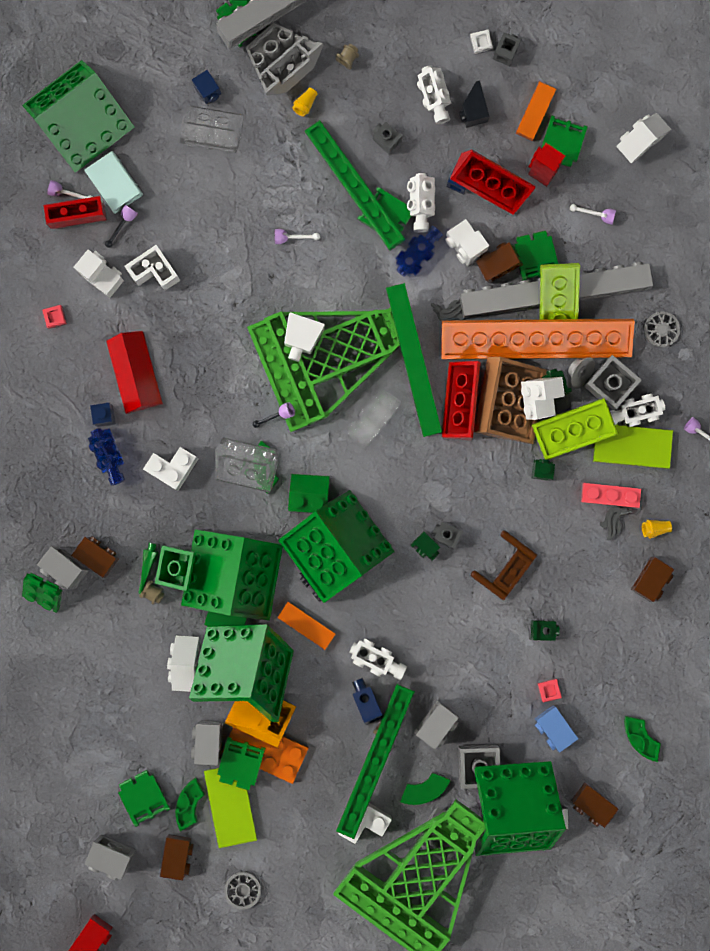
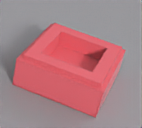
M62 305L42 310L48 329L67 324Z
M557 679L537 683L543 703L562 698Z

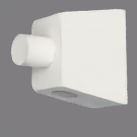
M289 313L284 341L285 346L291 348L288 358L299 362L302 352L311 354L325 329V324Z

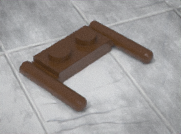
M505 530L501 532L500 536L517 548V551L493 583L477 571L471 572L472 578L503 601L538 555Z

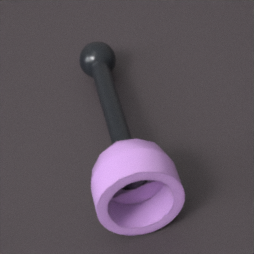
M126 205L121 211L122 221L111 238L105 242L107 248L112 247V242L124 223L132 221L138 214Z
M290 402L284 403L280 406L278 413L260 421L255 420L252 425L258 428L260 424L279 416L285 419L295 416V409Z

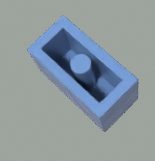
M554 705L534 718L537 722L535 727L541 735L543 733L546 734L548 737L546 742L552 750L556 749L560 753L578 740Z

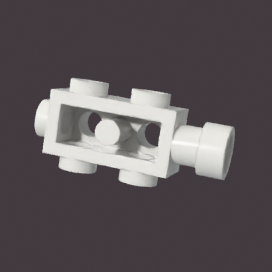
M426 66L421 69L422 73L418 75L419 81L417 86L423 92L424 107L428 111H434L436 124H443L450 120L449 113L445 110V107L451 104L449 91L447 90L441 68Z
M418 173L415 177L410 178L407 189L410 192L407 208L410 210V216L416 217L414 232L423 233L429 231L427 218L435 215V178L428 177L425 173Z
M652 393L641 396L642 400L635 401L634 398L624 400V405L619 406V410H610L615 425L622 421L623 425L629 424L630 427L640 425L642 420L647 419L648 422L659 420V416L663 415L665 410L663 399L659 400V396L653 397ZM646 406L651 407V412L646 411ZM628 410H630V411L633 412V416H632V417H629V416H628V414H627V411H628Z
M367 639L353 643L349 653L352 654L351 658L354 659L353 663L361 668L366 665L371 668V673L379 677L381 674L386 675L389 672L394 675L393 677L401 680L407 666L402 663L397 664L393 662L394 657L391 656V651L383 647L379 650L374 647L375 643ZM362 649L367 650L368 653L366 656L360 655V651ZM379 658H383L385 660L383 665H379L377 663V660Z

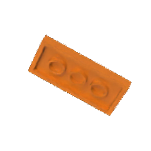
M234 727L229 735L234 741L240 743L247 742L249 743L248 745L260 749L264 747L265 752L260 770L292 784L309 748L285 736L282 737L277 748Z

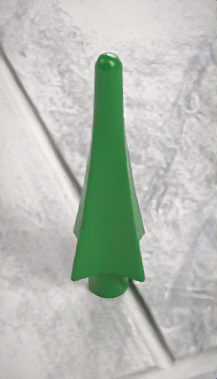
M149 542L148 549L143 550L139 594L144 590L148 575L158 554L155 551L157 545L155 543Z

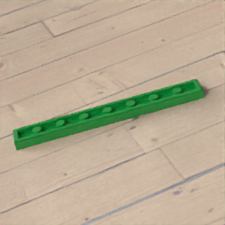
M319 120L306 129L305 134L388 250L391 251L404 242V236L322 122Z
M405 283L387 287L386 292L422 435L426 437L441 433L442 430Z
M396 684L336 832L355 839L415 691Z

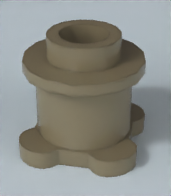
M349 44L343 46L344 49L340 54H336V61L351 70L352 62L355 58L359 57V54L357 53L358 49L354 45Z
M149 581L139 597H145L150 600L152 605L155 603L159 604L165 595L162 593L164 589L153 585V581Z

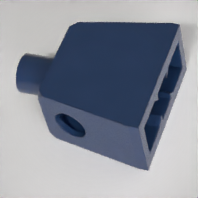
M363 678L352 682L356 691L352 695L363 722L368 725L382 719L383 714L372 688L366 687ZM364 696H368L369 701L366 703H363L362 698Z

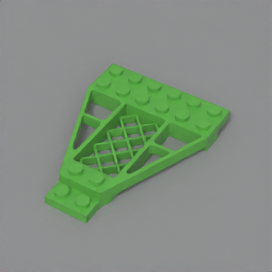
M391 308L373 311H281L247 327L279 406L290 402L295 409V416L285 419L290 432L327 418L400 346ZM289 313L302 317H313L317 322H319L317 317H356L324 330L319 338L318 346L314 347L316 350L313 358L301 355L299 362L288 358L291 348L285 346L284 341L287 329L285 318L289 317ZM358 324L369 327L365 337L355 333ZM355 325L353 332L346 329ZM371 330L376 341L368 338ZM341 331L351 334L348 344L338 340ZM338 332L335 339L329 337V335ZM353 336L364 340L360 349L350 345ZM323 338L333 341L330 351L320 348ZM366 341L376 345L373 354L363 351ZM336 343L346 347L343 356L332 353ZM379 347L381 353L376 354V351ZM348 348L359 352L355 362L345 358ZM318 350L328 354L325 364L315 360ZM361 353L369 356V358L358 362ZM331 355L341 359L337 369L327 365ZM302 358L311 361L307 370ZM343 360L352 364L340 369ZM374 362L375 365L347 390L342 375ZM313 363L323 366L320 376L310 373ZM325 368L335 371L322 377ZM309 375L317 379L311 381ZM333 378H338L345 394L328 411L324 412L314 387Z
M456 799L446 812L441 813L357 861L336 888L333 895L408 951H441L451 938L475 844L485 830L484 819ZM424 832L404 858H399L390 851L417 834ZM439 839L441 848L430 849L429 840ZM443 840L452 847H444ZM426 841L427 849L419 850L423 843ZM456 851L457 860L446 861L445 852ZM442 853L443 861L432 862L431 854ZM382 854L398 865L385 882L362 867ZM428 854L429 863L419 864L417 855ZM414 856L415 864L407 865ZM466 863L458 895L455 899L445 892L444 888L461 866ZM453 865V867L448 872L447 866ZM444 866L445 875L435 876L433 867ZM430 868L431 876L421 877L420 869ZM416 869L418 878L407 879L406 870ZM403 871L404 879L396 880L399 874ZM442 880L440 884L436 886V881ZM422 882H433V890H423ZM419 883L420 891L409 892L408 884ZM405 884L406 892L397 893L394 885ZM425 895H430L429 898H428V899L426 900V902H425L424 896H425ZM421 896L422 904H412L410 897ZM438 896H441L455 906L449 928L443 927L426 914V911Z

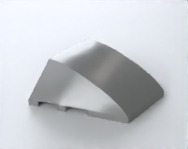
M273 23L245 48L266 95L286 93L314 69L323 48V43L313 42L306 36L301 37L294 34L293 31Z

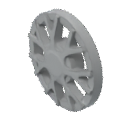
M656 312L646 320L644 334L652 345L667 347L678 339L680 325L676 317L671 313ZM658 315L660 322L656 323L653 317ZM665 315L670 317L668 323L663 322ZM675 323L676 328L670 329L669 324ZM648 324L654 325V330H648ZM669 332L675 334L674 339L668 336ZM653 333L658 336L655 341L650 338ZM661 337L666 338V344H661Z
M249 872L233 874L225 884L224 893L226 900L237 909L251 908L258 902L261 895L259 880ZM241 875L247 876L246 882H241ZM233 878L238 882L237 886L230 883ZM253 879L256 885L250 887L248 883ZM235 889V894L228 895V890ZM251 890L258 891L257 897L250 895ZM236 896L241 899L239 905L233 902ZM247 897L251 901L249 905H246L244 899Z

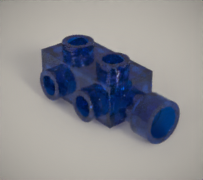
M432 225L425 237L422 234L418 237L414 236L408 243L410 247L405 252L402 250L395 258L397 260V272L403 277L406 275L410 277L412 274L416 276L423 268L420 265L424 260L428 262L434 256L433 250L435 246L433 244L441 239L443 236L442 232ZM420 244L425 245V249L420 250L418 246ZM408 258L413 261L410 265L405 262Z
M98 428L91 431L92 436L88 438L89 449L95 454L97 467L102 473H108V480L111 486L125 481L123 473H120L118 467L124 464V461L110 428L105 430Z

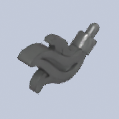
M459 300L451 302L447 309H442L439 305L436 306L434 303H431V306L434 308L433 311L437 314L440 321L463 320V315L459 313L462 310L461 302L458 303Z
M614 506L607 511L604 522H600L601 527H608L607 540H611L614 537L616 530L617 534L620 533L621 524L619 518L632 513V509Z

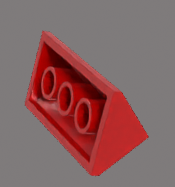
M472 149L461 153L450 177L452 181L512 215L515 214L535 189L533 184Z
M124 332L107 340L125 413L128 414L163 404L144 332Z
M480 361L449 362L442 428L443 438L473 439Z

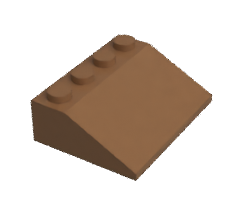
M488 357L474 432L491 437L533 444L535 432L532 424L536 423L537 420H526L521 382L542 378L546 375L547 370L504 357Z

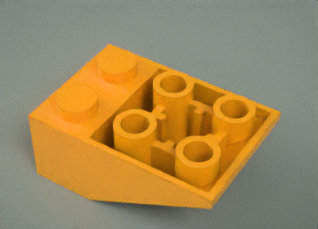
M283 700L279 722H271L248 701H235L225 720V724L278 748L296 706Z

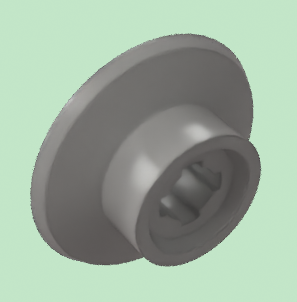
M593 358L577 359L570 365L568 374L571 376V384L574 388L582 387L592 376L595 368Z

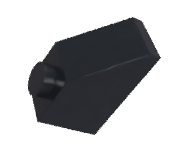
M480 80L475 82L462 105V111H459L461 122H465L466 128L487 123L490 117Z

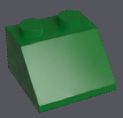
M291 474L288 512L312 514L328 504L330 476Z
M162 545L155 584L189 591L196 553L188 549Z

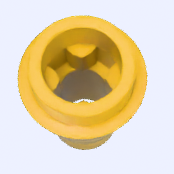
M309 87L307 91L293 102L292 109L294 112L302 117L309 114L318 93Z
M647 520L642 523V534L649 539L672 531L670 521Z

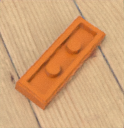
M539 81L515 134L533 141L554 96L555 88Z
M287 602L277 617L324 650L336 635V633L290 602Z

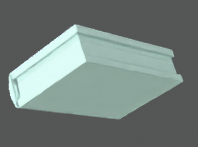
M111 151L84 169L114 214L121 211L125 205L128 206L143 196L138 184L135 183L114 151Z

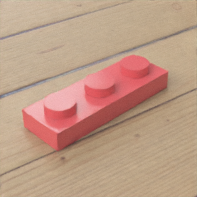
M583 483L581 502L640 508L641 489Z

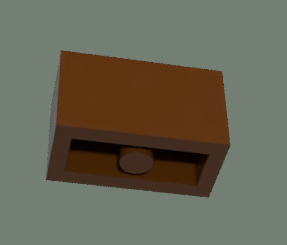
M510 242L499 244L495 251L483 253L480 259L476 261L487 282L491 283L523 265L514 245Z
M93 536L90 538L84 537L71 556L102 578H106L119 560L115 556L117 553L109 547L105 549L100 546L101 541Z
M650 557L631 590L649 602L658 601L664 592L662 588L672 580L674 569L659 559Z
M585 782L571 799V802L574 804L573 809L581 815L585 812L590 816L588 820L597 827L601 825L605 828L619 810Z
M168 834L160 877L183 881L185 875L189 876L191 864L188 863V857L192 856L194 844H191L192 838Z

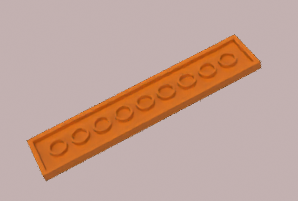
M634 319L442 321L441 359H487L488 357H504L507 359L609 358L612 355L616 358L632 357L635 321Z

